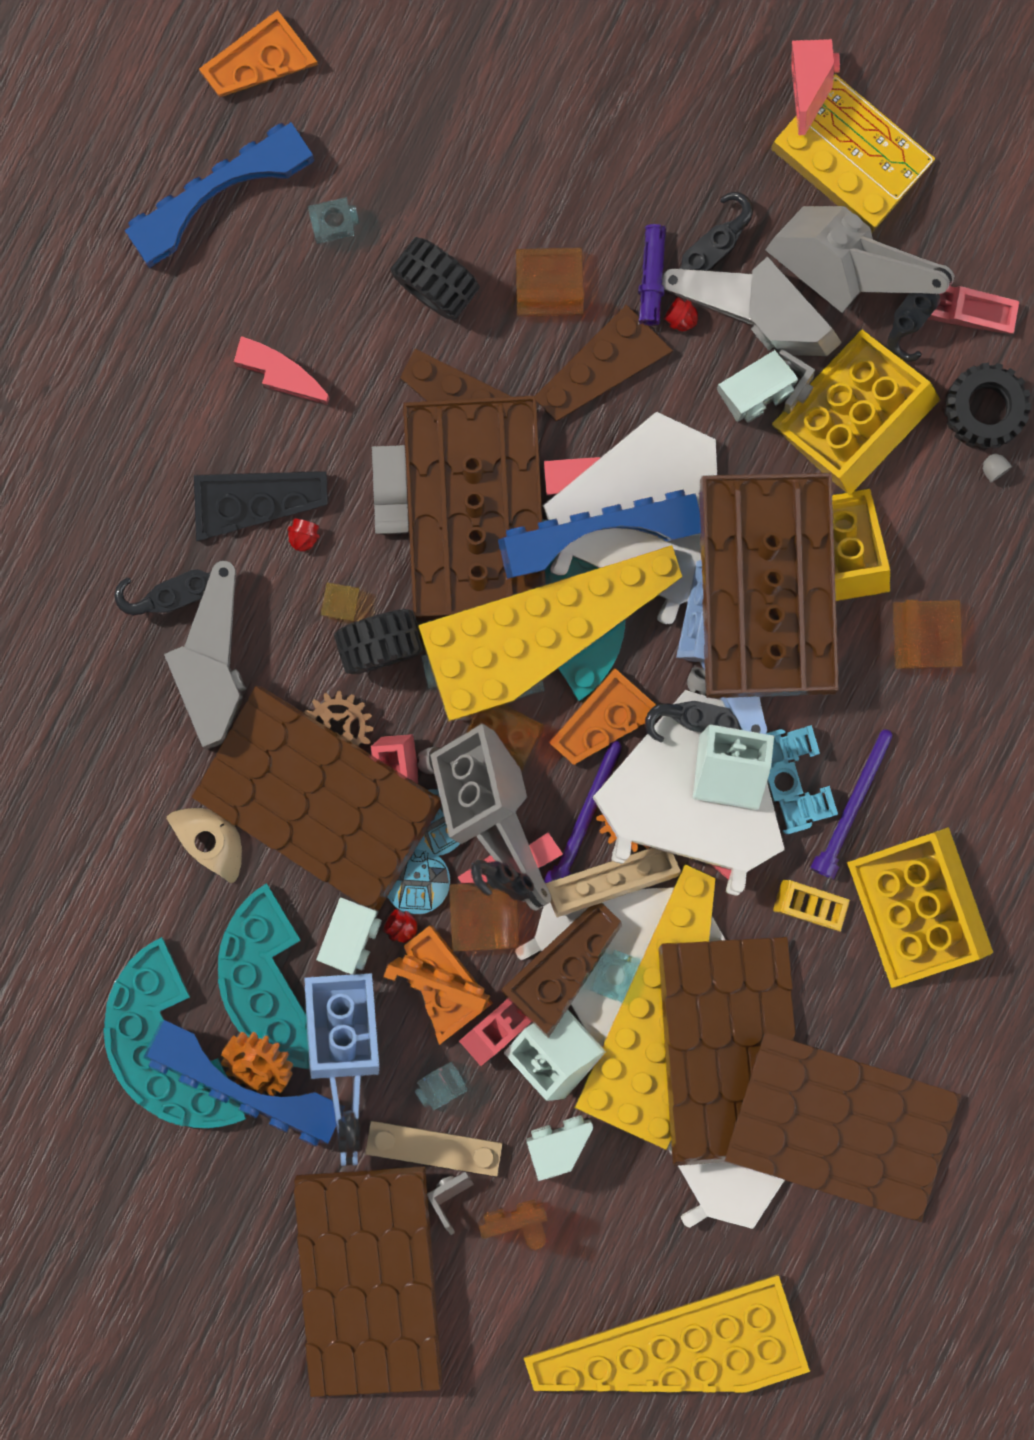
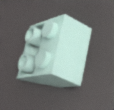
M774 350L718 384L717 391L735 420L739 422L745 418L748 423L764 413L763 410L766 409L765 405L773 401L776 406L787 400L791 393L795 391L794 386L798 378Z
M709 724L699 735L693 799L758 810L771 770L774 736Z
M340 897L316 960L352 975L356 973L357 969L363 970L370 951L365 950L368 938H376L382 920L376 918L378 911Z
M568 1009L549 1038L532 1023L520 1033L504 1052L506 1057L546 1101L565 1099L606 1053Z
M582 1115L564 1120V1127L551 1130L550 1125L531 1131L532 1137L526 1138L538 1181L572 1170L593 1130L590 1119L583 1120Z

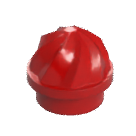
M678 297L669 307L664 320L670 323V328L687 331L696 326L698 311L690 300L684 301Z
M294 519L292 526H288L287 529L291 546L300 552L312 549L320 538V535L317 534L319 525L301 519Z
M395 909L388 917L383 932L388 934L389 939L393 942L406 943L416 936L417 922L410 912H402Z

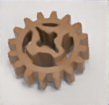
M337 691L335 699H331L327 693H324L325 702L320 704L314 699L312 703L316 709L313 712L309 710L304 712L314 720H317L318 716H320L324 721L323 725L330 730L332 729L330 725L332 720L335 719L337 722L346 720V723L343 725L345 733L341 735L343 738L358 747L361 743L366 745L371 743L365 737V733L373 732L374 728L367 726L365 722L370 720L372 716L371 714L361 713L365 704L361 702L355 706L353 704L355 696L352 694L347 700H343L341 691ZM340 705L349 709L340 714L332 713L328 707ZM358 718L360 731L357 739H355L351 734V726Z

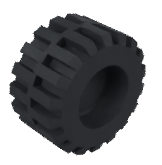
M414 237L390 268L394 278L409 293L434 312L451 320H456L480 289L476 278L463 265L432 242L419 237Z
M989 362L982 363L980 366L976 367L974 365L968 368L953 382L945 398L946 408L944 409V415L948 417L947 425L950 430L953 429L956 434L954 436L958 440L963 439L966 441L965 445L971 448L978 446L980 450H986L991 447L996 449L1012 441L1022 431V428L1029 419L1028 413L1031 411L1032 403H1029L1028 400L1031 396L1029 389L1025 390L1023 386L1025 381L1022 377L1018 379L1014 375L1016 371L1011 368L1006 370L1003 368V364L999 363L995 365H989ZM977 389H992L998 392L1004 399L1006 414L999 423L994 425L983 424L977 421L971 414L969 398Z
M409 609L394 610L348 624L334 633L344 671L348 674H360L413 658L425 650L414 610Z

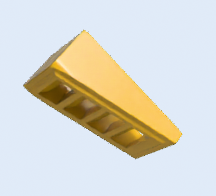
M782 880L773 911L841 932L850 900L791 880ZM794 890H795V891H796V894H795V897H794V901H793L792 907L789 908L790 903H791V899H792V896H793V893H794ZM805 894H808L809 899L805 912H801ZM818 898H821L823 900L818 917L813 916ZM834 902L836 905L831 921H828L826 917L830 903Z

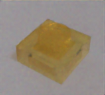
M327 582L321 616L354 622L360 589Z

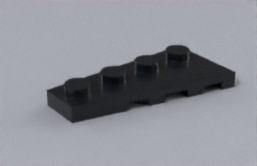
M327 471L194 475L196 542L328 505Z

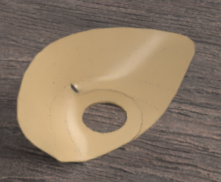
M204 808L178 810L167 816L166 819L180 842L193 858L229 883L236 881L241 867L242 846L240 835L235 825H232L213 811ZM208 831L214 835L216 844L213 850L201 852L196 848L194 841L198 833Z

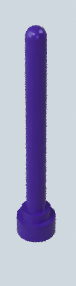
M885 729L880 732L825 852L821 851L819 857L815 856L810 867L811 870L830 879L835 878L840 868L837 866L839 862L837 856L892 740L893 735L890 730Z
M614 741L609 744L563 851V855L558 865H554L552 871L548 870L544 879L545 884L572 875L570 869L597 808V804L592 797L610 778L622 750L620 742Z

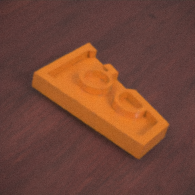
M277 10L199 68V71L220 98L318 65V62Z
M614 668L548 743L570 763L575 765L645 724L647 713L656 704Z
M432 924L404 945L406 954L423 962L422 967L431 971H435L436 968L448 971L454 975L453 980L464 985L466 981L478 984ZM433 988L432 991H421L426 1003V1010L435 1028V1035L439 1045L481 1013L443 999L438 995V989ZM490 999L488 1001L486 1008L493 1004Z
M405 955L404 959L398 957L388 964L383 976L395 981L397 975L405 977L412 988L421 991H432L433 988L438 989V995L443 999L479 1012L486 1008L491 997L484 993V987L470 981H466L465 985L453 980L454 975L439 968L431 971L422 967L423 962L409 955Z

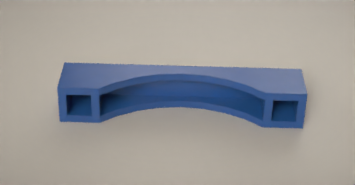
M292 122L286 126L283 123L274 126L266 133L268 136L266 139L258 144L256 141L248 143L239 150L240 155L230 162L228 159L222 160L211 169L212 174L204 179L197 177L183 187L185 189L184 192L175 198L173 195L165 197L156 204L158 209L147 216L145 213L139 214L128 223L130 227L125 232L149 268L177 251L182 234L191 218L204 203L217 193L234 184L251 179H288L314 162L313 154Z
M684 489L666 493V500L655 503L653 497L633 501L634 507L622 510L621 504L601 508L603 515L590 517L589 511L570 516L571 522L558 525L557 519L538 523L539 529L526 532L525 526L506 530L507 537L498 539L506 577L509 579L545 570L554 557L567 545L583 535L597 530L613 528L632 529L651 534L665 542L700 534V510L696 493L685 495Z
M163 1020L159 1023L143 1057L150 1061L149 1068L164 1075L169 1070L180 1076L178 1080L180 1083L193 1089H197L198 1085L211 1090L208 1096L227 1104L230 1099L241 1105L239 1111L251 1117L257 1118L261 1114L271 1119L269 1125L286 1133L289 1128L301 1133L300 1140L317 1147L319 1142L322 1144L329 1143L337 1125L334 1102L316 1092L302 1096L276 1097L245 1089L224 1076L210 1062L193 1033L168 1021ZM339 1104L340 1113L342 1115L345 1106Z

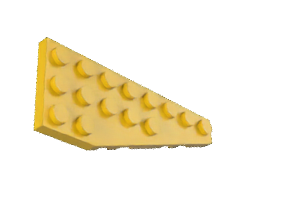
M673 546L658 549L418 625L448 721L457 720L513 702L639 608L680 580L682 574Z
M686 864L682 868L602 1045L606 1053L592 1067L574 1107L667 1150L671 1141L658 948L661 944L709 942L715 888L714 877Z
M778 1274L524 1357L534 1391H703L747 1393L810 1372Z

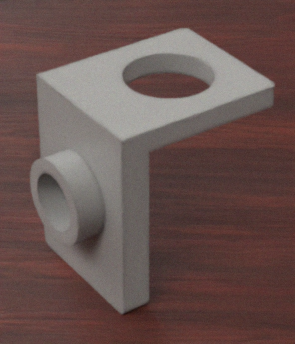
M781 349L779 356L793 372L802 377L795 387V391L791 393L785 402L784 411L790 414L798 401L804 403L813 389L810 383L813 380L815 369Z
M466 1172L455 1178L454 1176L444 1178L437 1183L435 1190L427 1194L450 1235L454 1234L455 1231L440 1204L474 1185Z

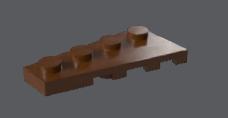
M625 305L536 394V403L551 418L558 422L593 401L596 397L613 389L621 382L638 374L661 358L663 359L673 353V350L648 325L640 324L639 316Z
M414 349L400 376V380L425 401L512 397L417 349Z
M603 903L590 906L501 989L502 993L549 1038L621 928V920Z

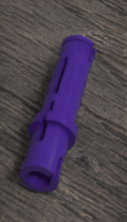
M659 224L645 226L642 285L638 287V294L641 295L639 323L650 326L660 324L661 296H664L665 288L662 286L666 227Z

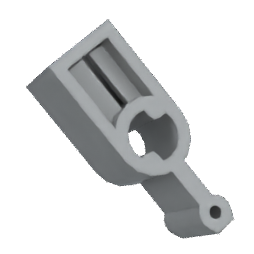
M405 445L373 446L375 534L409 533Z

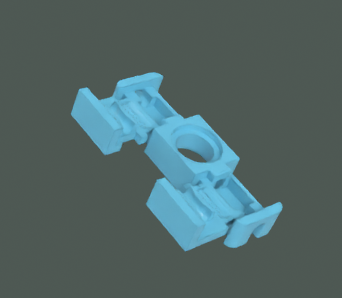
M812 725L787 732V736L782 738L781 734L786 733L782 729L766 733L767 735L774 736L771 770L767 781L773 802L779 801L787 827L786 830L782 831L784 834H791L810 828L812 822L806 823V820L812 819L814 822L838 815L830 786L820 788L821 793L810 796L809 792L804 793L805 796L799 797L800 794H803L796 766L794 762H788L792 759L798 761V756L809 753L810 757L820 754ZM805 735H808L809 742H810L811 749H812L811 752L809 751V747H808V744H807V740H806ZM786 772L792 776L793 786L790 790L783 792L776 788L774 780L777 774ZM822 793H825L829 810L826 808Z

